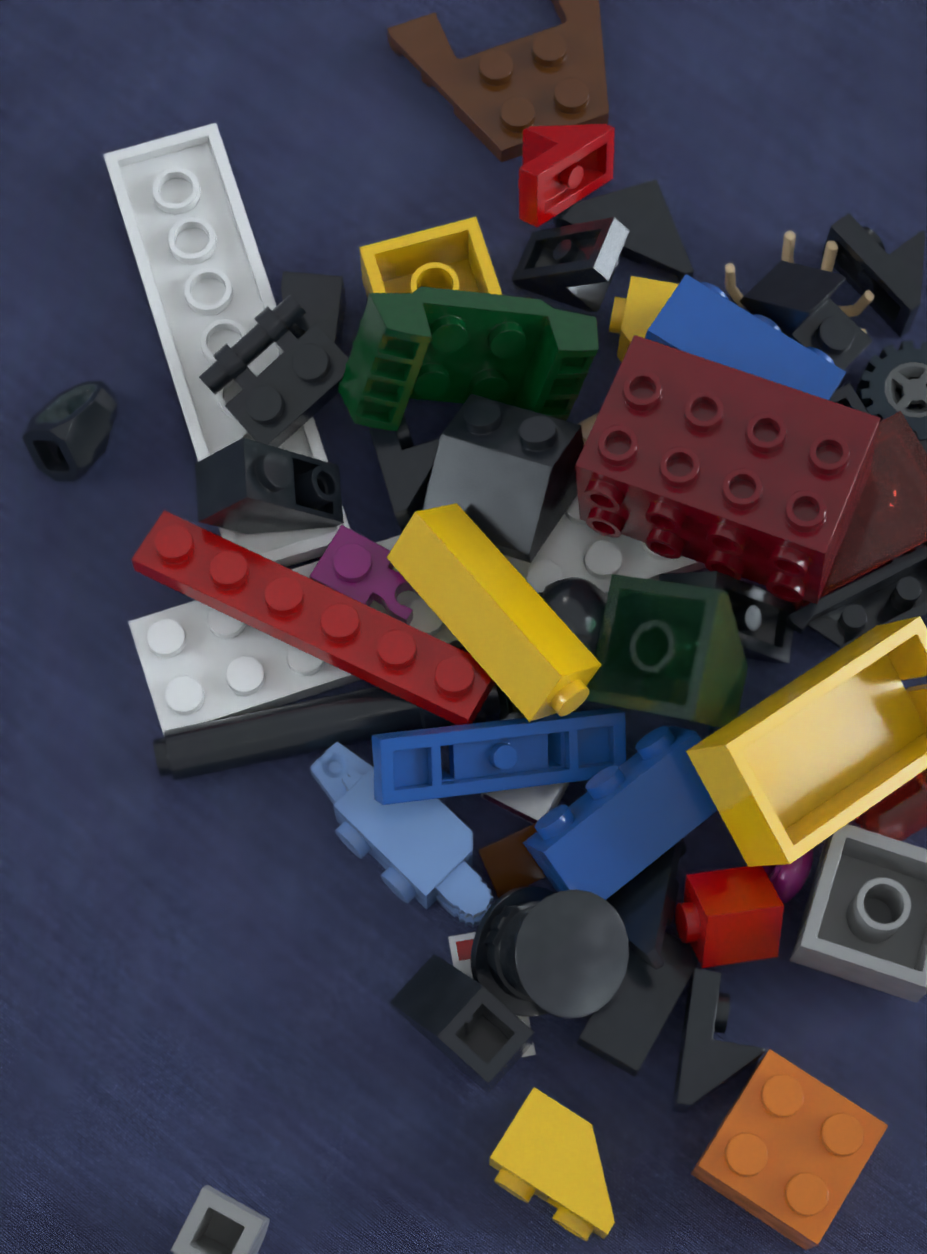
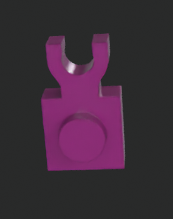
M341 525L310 574V579L367 606H370L374 600L385 608L389 616L408 625L413 620V610L401 605L396 599L404 591H413L417 595L419 594L399 572L392 570L394 566L387 559L390 550Z

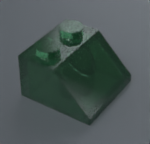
M612 574L595 654L596 659L602 665L590 680L588 688L590 692L586 701L631 712L722 728L737 718L748 665L728 593L720 589Z

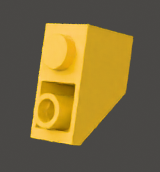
M533 1087L490 1156L489 1165L499 1171L494 1182L526 1203H529L534 1194L557 1209L552 1220L578 1238L587 1241L593 1232L602 1239H605L615 1220L593 1126Z

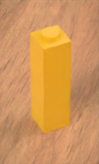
M457 503L416 511L388 554L387 559L529 722L556 713L561 717L566 716L576 710L588 697L590 690L586 686L602 664Z

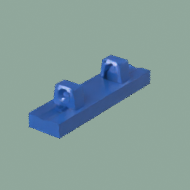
M616 708L571 712L562 717L558 714H553L531 722L526 718L372 735L374 800L382 805L590 780L601 770L612 765H618L619 767L626 762L625 712ZM449 745L450 774H447L441 768V746Z

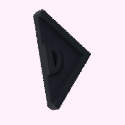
M657 179L577 202L553 217L556 227L615 217L629 230L620 253L621 256L639 264L644 261L674 274L679 282L682 281L686 274L693 278L694 270Z
M683 838L606 899L616 909L625 925L629 949L655 970L663 967L665 964L661 950L666 926L672 924L680 885L676 879L679 859L687 852V846Z

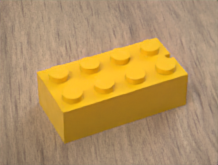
M921 616L875 626L686 751L748 867L791 864L927 768V684L911 686L905 689L901 682L902 680L927 676V628Z

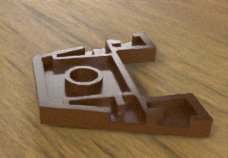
M551 0L562 24L461 59L455 57L435 12L387 28V38L390 48L399 57L404 55L421 73V80L429 88L434 86L454 107V114L502 163L523 155L522 132L525 128L531 126L608 124L609 105L599 0Z

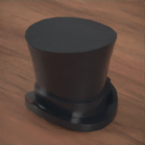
M517 887L500 896L483 916L475 933L471 949L472 977L516 1016H539L551 1013L564 1018L585 1017L601 1009L619 989L625 976L629 959L628 936L625 925L616 909L605 899L592 892L576 889L555 893L542 887Z

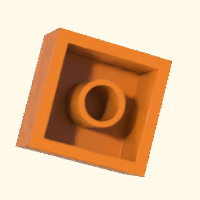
M769 1049L758 1062L690 1174L803 1249L808 1250L820 1243L888 1125Z

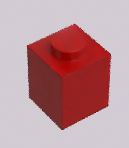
M744 866L687 874L684 902L678 903L675 909L676 927L683 943L690 942L702 968L778 957L784 904L763 866Z

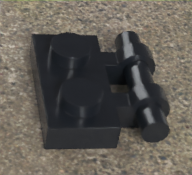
M291 295L287 296L273 310L267 306L254 318L258 324L231 348L226 343L213 355L217 361L199 376L215 395L234 379L242 390L225 407L255 441L274 447L282 445L339 393L338 387L346 369V362L349 360L317 323L299 339L292 334L289 328L304 316L306 311ZM275 342L282 349L283 353L256 377L247 366Z

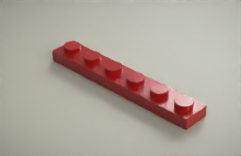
M165 510L131 559L136 572L456 725L473 723L495 685L493 679L470 653Z

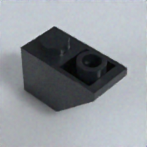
M241 438L195 463L198 522L244 534L336 527L344 523L339 465L247 438Z
M433 954L389 1002L399 1014L487 1094L533 1043L534 1031L483 985L436 954Z

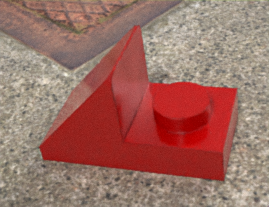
M608 124L531 126L523 130V165L519 167L518 180L520 220L538 228L613 179L614 127Z

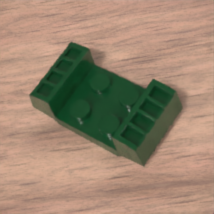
M423 286L413 293H369L367 305L360 320V326L353 341V348L349 360L346 362V369L342 381H340L338 391L354 423L390 431H398L409 399L464 404L471 394L567 421L599 349L597 319L594 316L554 309L542 300L535 298Z

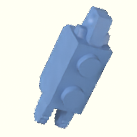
M339 742L328 748L313 763L310 771L311 775L334 804L336 821L340 824L335 830L339 839L361 859L369 852L386 869L380 875L381 879L406 904L415 898L428 909L433 903L438 901L453 917H459V923L464 922L465 927L471 925L474 928L475 925L480 924L483 916L491 906L490 902L493 901V896L490 895L491 889L487 888V883H482V878L471 868L473 865V832L438 798L389 805L380 804L374 800V766L372 767Z

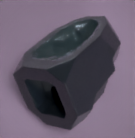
M86 381L60 393L30 419L22 435V440L36 468L54 481L76 482L87 474L88 470L107 450L110 431L117 418V397L103 381Z

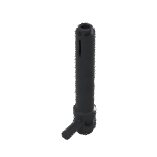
M496 683L473 723L486 722V716L501 713ZM373 687L165 730V737L153 739V747L160 776L173 775L174 780H180L325 750L336 742L344 746L372 740V735L455 726L456 724L379 687Z

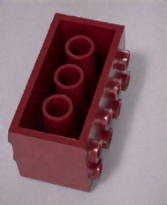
M634 335L575 465L580 520L586 521V524L592 530L601 535L618 538L622 534L642 541L652 552L670 559H678L683 556L705 564L709 571H718L736 580H740L742 577L766 586V589L772 595L782 600L800 602L803 599L818 604L870 475L881 418Z

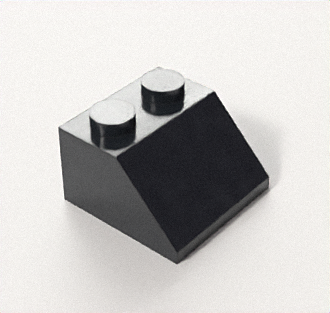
M471 394L441 434L422 510L457 503L503 555L531 563L578 494L575 465L584 447L582 426Z

